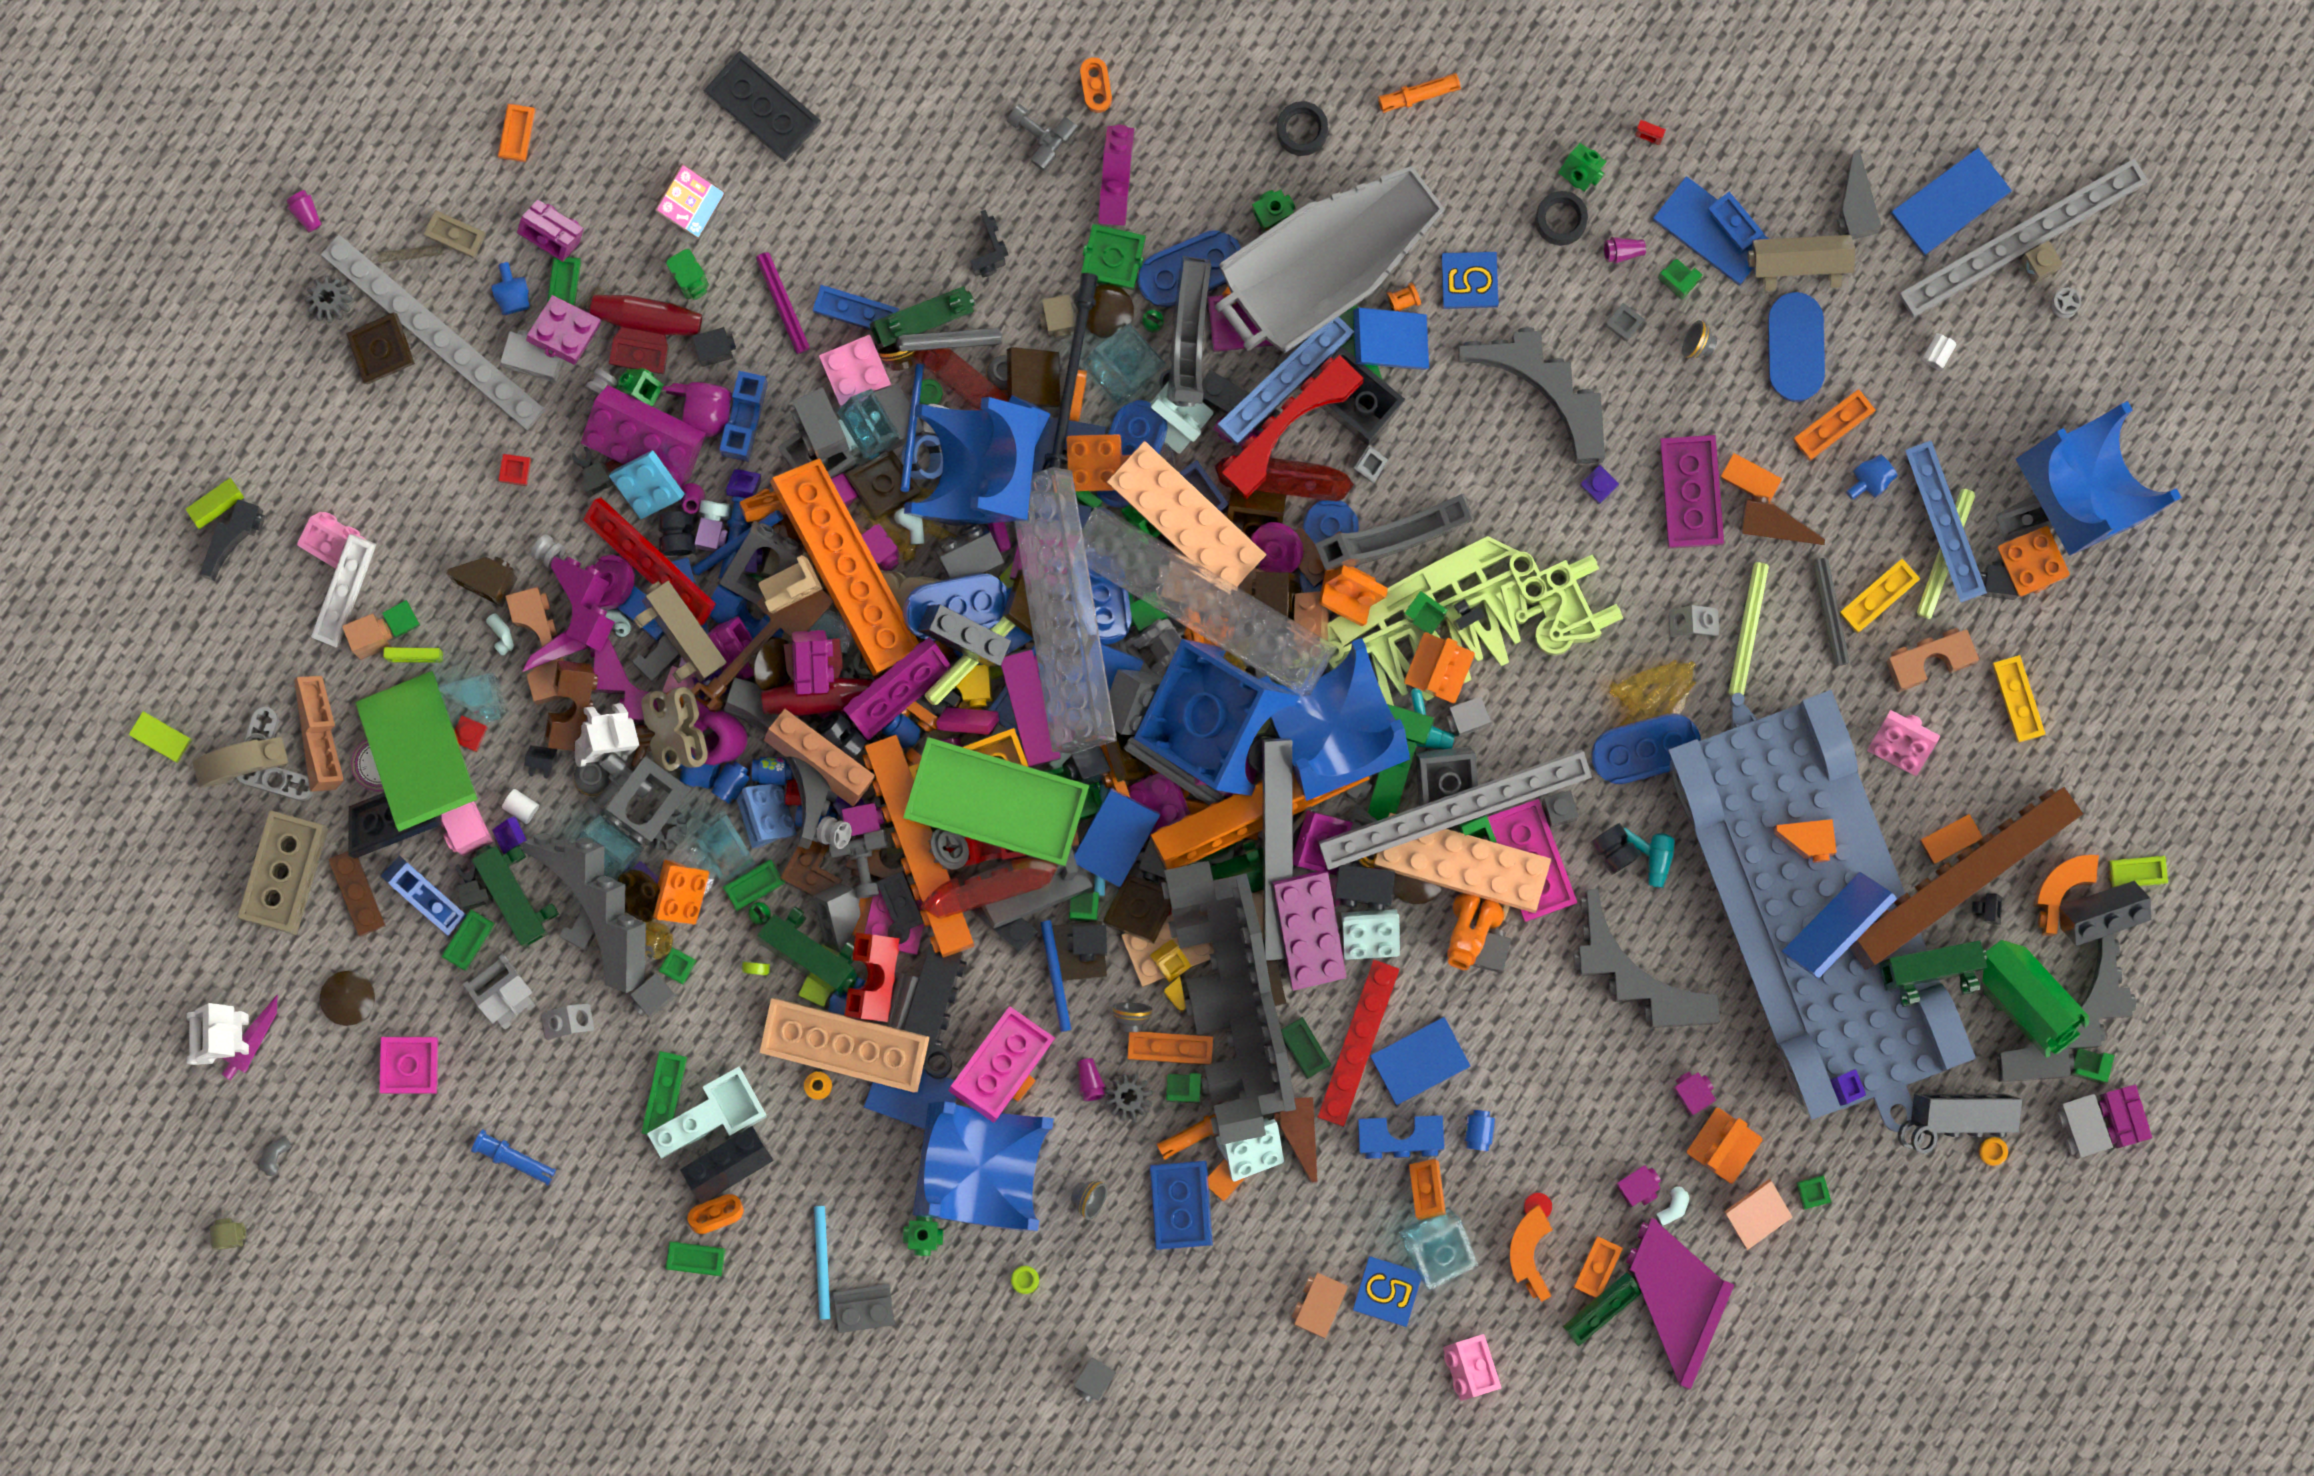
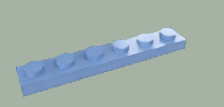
M1339 317L1319 329L1224 417L1217 427L1236 446L1240 444L1353 336L1354 331Z
M1932 441L1906 449L1907 457L1960 602L1986 594L1987 591Z

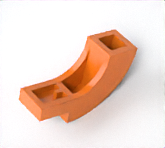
M2082 855L2069 859L2053 869L2044 878L2037 890L2033 905L2034 907L2044 908V912L2040 911L2038 918V928H2042V935L2053 937L2057 934L2059 906L2063 895L2070 887L2076 885L2092 886L2096 883L2099 855Z
M1538 1204L1522 1218L1514 1232L1510 1247V1262L1517 1283L1528 1278L1530 1282L1526 1283V1287L1533 1299L1539 1297L1542 1302L1550 1298L1552 1294L1536 1268L1534 1250L1539 1240L1551 1232L1553 1228Z

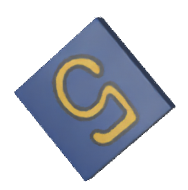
M1497 252L1442 253L1443 309L1498 308Z
M1369 1256L1353 1311L1407 1327L1423 1273Z

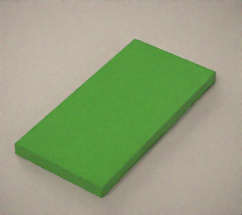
M433 671L355 702L398 831L478 800Z
M927 737L903 818L1065 867L1089 785Z

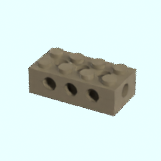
M270 810L237 918L245 922L297 936L329 829L322 824ZM291 840H296V849L287 853V843ZM282 867H288L289 873L287 877L278 879V871ZM279 893L281 896L280 902L276 906H271V896Z

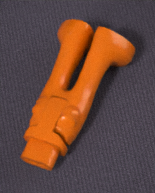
M1466 893L1457 895L1452 908L1458 920L1450 937L1447 952L1449 965L1461 970H1468L1475 963L1477 956L1484 946L1488 930L1496 929L1503 922L1504 911L1498 902L1485 899L1481 906L1474 929H1471L1470 924L1477 912L1481 898Z

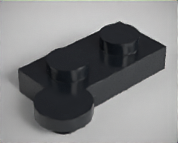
M901 871L877 881L887 909L894 921L888 929V937L900 938L899 944H903L909 939L910 928L924 923L905 872Z

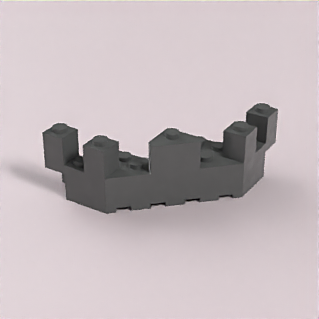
M1209 861L1164 870L1166 882L1161 883L1164 899L1170 898L1173 921L1168 922L1171 938H1177L1180 949L1212 942L1214 953L1209 954L1213 971L1218 970V973L1186 979L1190 998L1185 1000L1187 1014L1194 1017L1197 1034L1230 1028L1231 1031L1226 1032L1229 1048H1234L1236 1059L1204 1065L1206 1077L1201 1078L1204 1094L1210 1093L1212 1104L1240 1099L1214 1105L1215 1117L1210 1118L1213 1134L1220 1135L1222 1145L1266 1136L1262 1115L1284 1110L1285 1112L1296 1110L1287 1052L1270 987L1262 933L1247 874L1213 881Z

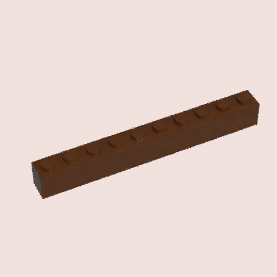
M2062 787L2057 791L2050 788L2039 796L2041 802L2035 806L2031 802L2019 810L2020 817L2013 821L2010 817L1997 826L2000 831L1994 836L1990 832L1977 841L1979 846L1972 851L1969 847L1956 856L1958 862L1952 866L1948 862L1937 869L1935 873L1938 876L1930 881L1927 877L1914 887L1917 890L1915 893L1909 896L1906 892L1893 902L1896 906L1890 911L1886 909L1849 947L1862 967L1867 970L1878 964L2082 816L2083 812L2066 788Z

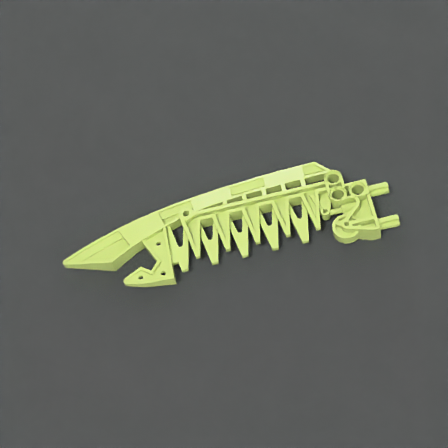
M1487 536L1390 586L1386 598L1370 606L1366 625L1360 626L1342 616L1329 622L1328 656L1300 658L1289 661L1290 668L1301 667L1302 678L1292 679V682L1283 683V681L1274 683L1290 686L1307 683L1319 678L1316 672L1324 664L1327 663L1331 670L1335 669L1348 656L1352 646L1351 642L1378 626L1380 631L1363 638V641L1366 645L1368 656L1371 655L1378 684L1387 704L1394 706L1386 675L1403 697L1408 695L1406 684H1404L1402 670L1407 675L1410 664L1395 643L1409 637L1412 652L1415 655L1422 635L1425 632L1406 619L1389 627L1386 626L1384 621L1400 612L1404 615L1420 591L1435 600L1434 594L1451 586L1455 596L1439 603L1448 610L1447 615L1442 621L1446 620L1451 639L1457 641V645L1461 647L1462 640L1466 647L1475 653L1474 658L1479 662L1483 660L1478 635L1500 666L1508 664L1509 660L1498 621L1514 644H1517L1521 640L1516 622L1524 624L1528 618L1543 612L1546 618L1538 625L1535 640L1542 652L1557 656L1568 651L1572 643L1591 642L1599 638L1602 634L1600 629L1622 620L1623 616L1617 604L1592 615L1576 580L1599 570L1593 555L1570 565L1565 560L1540 572L1530 554L1520 552ZM1509 558L1508 571L1487 581L1482 570ZM1524 560L1528 564L1529 569L1526 572H1518L1514 568V562ZM1560 573L1565 577L1566 581L1563 585H1555L1551 581V575ZM1476 574L1480 584L1462 592L1457 582ZM1528 585H1536L1539 587L1541 594L1537 597H1531L1526 593V587ZM1464 599L1470 608L1484 603L1491 630L1486 631L1480 622L1476 621L1458 632L1453 622L1459 619L1460 616L1455 610L1454 605ZM1526 603H1527L1528 605H1536V604H1539V605L1534 606V607H1532V608H1530V609L1527 610V605H1526ZM1434 631L1432 635L1440 638L1437 632ZM1280 663L1269 664L1265 667V672L1281 670ZM1469 670L1463 684L1472 680ZM1422 691L1425 701L1434 698L1433 695ZM1269 719L1263 724L1258 733H1265L1271 725Z

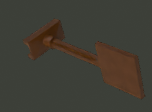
M821 589L775 613H771L765 604L766 599L763 596L756 605L771 618V621L718 678L715 677L708 685L697 683L690 691L699 696H703L706 693L703 699L706 702L712 699L707 707L710 710L719 711L726 704L720 696L728 689L726 686L749 662L753 653H757L762 645L780 628L790 637H792L793 632L808 631L834 603L833 599Z

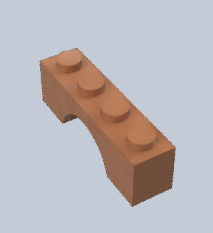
M535 587L506 595L514 625L535 632L540 638L542 647L553 640V636L558 635L554 620H548L546 610L551 608L546 593L541 594L540 589ZM564 657L537 666L527 674L533 701L536 705L565 698L557 696L553 687L558 660L565 661Z
M786 709L770 726L764 738L766 743L785 757H796L814 767L826 779L831 791L853 807L870 787L875 775Z

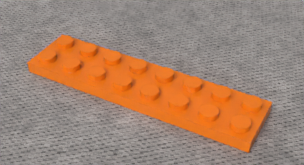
M816 459L773 477L770 483L873 676L891 669L897 661L902 660L913 651L919 642L916 636L908 630L900 606L821 459Z

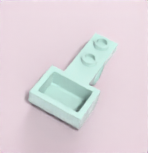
M740 1066L703 1086L709 1098L707 1101L647 1133L661 1159L687 1144L689 1145L703 1138L724 1125L729 1136L733 1137L767 1117Z

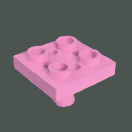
M1890 710L1867 751L1917 776L1936 746L1940 735L1921 726L1922 721L1919 717L1908 715L1905 718Z

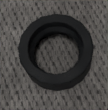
M1307 101L1294 102L1286 106L1279 115L1276 126L1277 139L1281 146L1290 154L1297 156L1311 155L1319 151L1326 142L1328 119L1323 110L1316 104ZM1305 113L1311 115L1318 124L1319 131L1316 138L1307 144L1295 143L1287 134V123L1296 114Z
M1567 191L1553 192L1544 197L1538 206L1535 218L1537 231L1550 244L1558 246L1572 244L1582 236L1586 229L1588 211L1582 199L1574 193ZM1556 203L1569 204L1577 212V225L1569 233H1555L1546 224V212Z

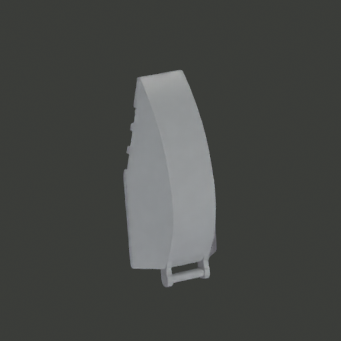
M1413 166L1382 176L1374 182L1360 184L1354 189L1341 194L1338 192L1331 195L1330 198L1319 202L1308 203L1219 264L1231 294L1217 303L1215 308L1219 313L1223 312L1244 340L1243 346L1247 351L1253 349L1266 339L1286 353L1372 294L1445 209ZM1235 302L1239 303L1260 331L1255 336L1231 306Z

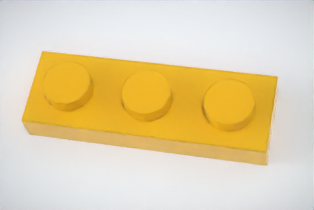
M1901 559L1840 612V616L1858 634L1915 585L1920 578Z
M2018 655L1993 663L1994 673L2017 743L2044 736L2045 731L2021 656Z

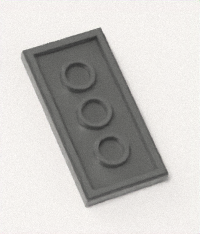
M1026 855L969 878L968 882L994 929L1091 891L1093 886L1084 869L1077 865L1078 873L1074 879L1063 881L1062 875L1058 874L1043 877L1037 883H1030L1021 875V867L1028 857Z

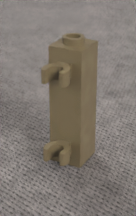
M1851 235L1752 240V251L1747 253L1748 267H1753L1755 278L1762 277L1765 291H1776L1777 276L1828 274L1830 288L1842 287V273H1854L1855 246Z
M658 581L645 590L647 595L642 602L647 610L637 615L634 622L640 629L653 619L656 620L686 662L685 665L672 674L678 683L685 680L691 674H694L698 681L702 682L727 663L669 581L663 585Z

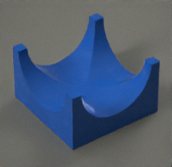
M990 397L981 398L980 409L982 410H954L924 404L915 405L914 416L927 422L939 438L943 454V473L935 491L927 499L919 503H905L904 514L951 526L1027 520L1039 411Z
M2128 401L2069 433H2066L2064 428L2056 431L2016 458L2019 467L2069 556L2143 523L2182 498L2177 488L2168 492H2157L2146 488L2127 469L2121 455L2119 438L2125 418L2133 411Z
M1362 638L1351 642V650L1340 665L1313 681L1287 686L1274 683L1270 680L1269 676L1260 678L1264 682L1292 691L1300 696L1296 706L1285 707L1277 711L1269 720L1278 739L1290 738L1292 740V771L1306 801L1410 760L1404 726L1400 719L1395 720L1385 701Z
M1182 639L1134 739L1215 790L1252 796L1256 786L1248 781L1245 773L1246 757L1251 743L1263 724L1273 714L1285 707L1296 706L1300 696L1292 691L1264 682L1235 667L1223 658L1226 651L1218 646Z
M946 1101L928 1103L912 1215L1015 1231H1038L1039 1219L1036 1218L1033 1209V1180L1042 1142L1046 1134L1052 1130L1054 1118L1001 1113L995 1123H993L973 1108L959 1106L956 1103Z

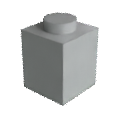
M1481 696L1450 707L1448 711L1449 716H1446L1450 731H1456L1458 737L1488 727L1491 723Z

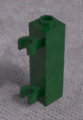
M962 286L875 320L869 326L880 350L897 343V338L902 335L921 334L973 313L975 302L971 292L966 291L965 287Z
M1253 839L1243 843L1246 854L1210 866L1213 881L1247 874L1251 893L1263 890V848L1257 850Z
M487 845L476 852L477 857L473 858L472 861L520 945L526 948L547 936L548 932L543 923L560 914L552 903L537 913L510 868L513 864L526 858L522 848L517 846L505 855L502 854L497 846L491 848L490 845Z
M795 906L785 921L773 914L757 935L763 947L839 998L845 992H848V988L853 989L857 981L854 967L850 965L855 961L852 960L854 945L847 942L842 948L840 955L836 956L797 930L806 920L802 910Z
M1979 940L1892 957L1879 963L1885 991L1899 988L1900 1002L1902 1007L1920 1002L1919 993L1914 986L1917 984L1959 976L1960 989L1963 995L1980 990V983L1975 973L1987 968V954Z

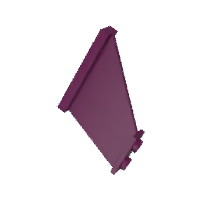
M1651 1218L1648 1223H1642L1637 1237L1641 1239L1637 1249L1632 1247L1626 1263L1630 1265L1628 1271L1634 1273L1678 1385L1689 1390L1693 1386L1732 1293L1734 1284L1723 1281L1661 1226L1656 1219Z

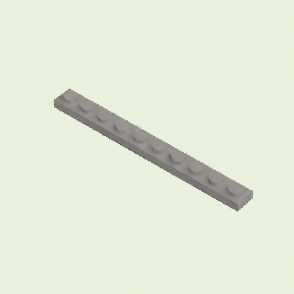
M2134 158L1899 294V297L1912 318H1915L2023 256L2025 253L2143 187L2149 181Z
M338 235L322 252L321 256L389 314L397 313L401 324L525 430L528 431L544 413L545 409L342 236Z
M1581 749L1327 838L1318 843L1326 867L1330 870L1592 778L1584 751Z

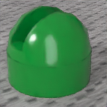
M1157 310L1147 311L1142 317L1144 329L1151 333L1160 331L1164 325L1163 315ZM1149 315L1159 320V324L1147 319V316Z
M757 902L750 907L748 915L754 924L764 925L771 918V910L765 903ZM757 906L766 916L762 920L759 918V915L753 910Z

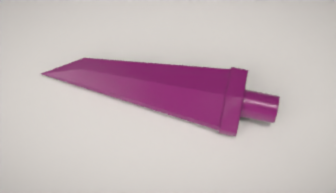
M565 630L530 655L522 672L585 650L589 646L565 635L567 632Z
M278 994L242 1035V1041L249 1045V1054L244 1055L241 1052H235L233 1057L222 1058L229 1064L221 1075L230 1081L238 1069L244 1073L248 1070L256 1051L277 1014Z

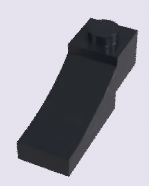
M238 499L229 525L218 522L200 571L204 578L215 581L224 561L232 550L248 535L255 536L256 530H261L265 515H262L263 510L258 505Z

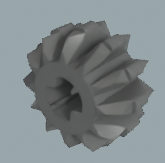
M325 276L323 284L318 279H315L316 289L312 287L307 288L308 293L312 295L305 298L306 304L311 305L308 308V312L316 314L318 321H322L326 316L327 322L332 323L333 315H336L339 320L343 319V315L340 313L341 310L350 312V307L345 303L351 302L353 298L347 294L350 290L347 285L341 286L342 281L340 278H336L332 282L329 276ZM327 295H329L333 300V302L330 304H328L324 299V297Z
M1123 1074L1122 1081L1124 1084L1120 1085L1116 1079H1113L1112 1084L1117 1090H1106L1108 1095L1115 1096L1113 1099L1106 1100V1105L1117 1104L1111 1110V1114L1115 1115L1119 1110H1122L1121 1121H1125L1127 1113H1131V1120L1134 1122L1136 1121L1135 1111L1138 1110L1143 1117L1146 1115V1111L1141 1105L1152 1106L1151 1101L1143 1099V1097L1153 1095L1152 1090L1142 1092V1089L1147 1086L1148 1082L1144 1080L1137 1086L1138 1075L1134 1074L1132 1082L1128 1083L1127 1075ZM1129 1090L1135 1092L1133 1096H1137L1136 1102L1131 1101L1130 1105L1124 1104L1125 1099H1121L1122 1094H1127Z

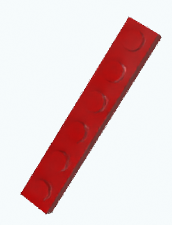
M602 497L595 499L583 521L652 585L658 581L661 585L669 581L700 626L704 625L716 603Z
M1373 960L1317 1118L1344 1127L1397 979L1399 968Z

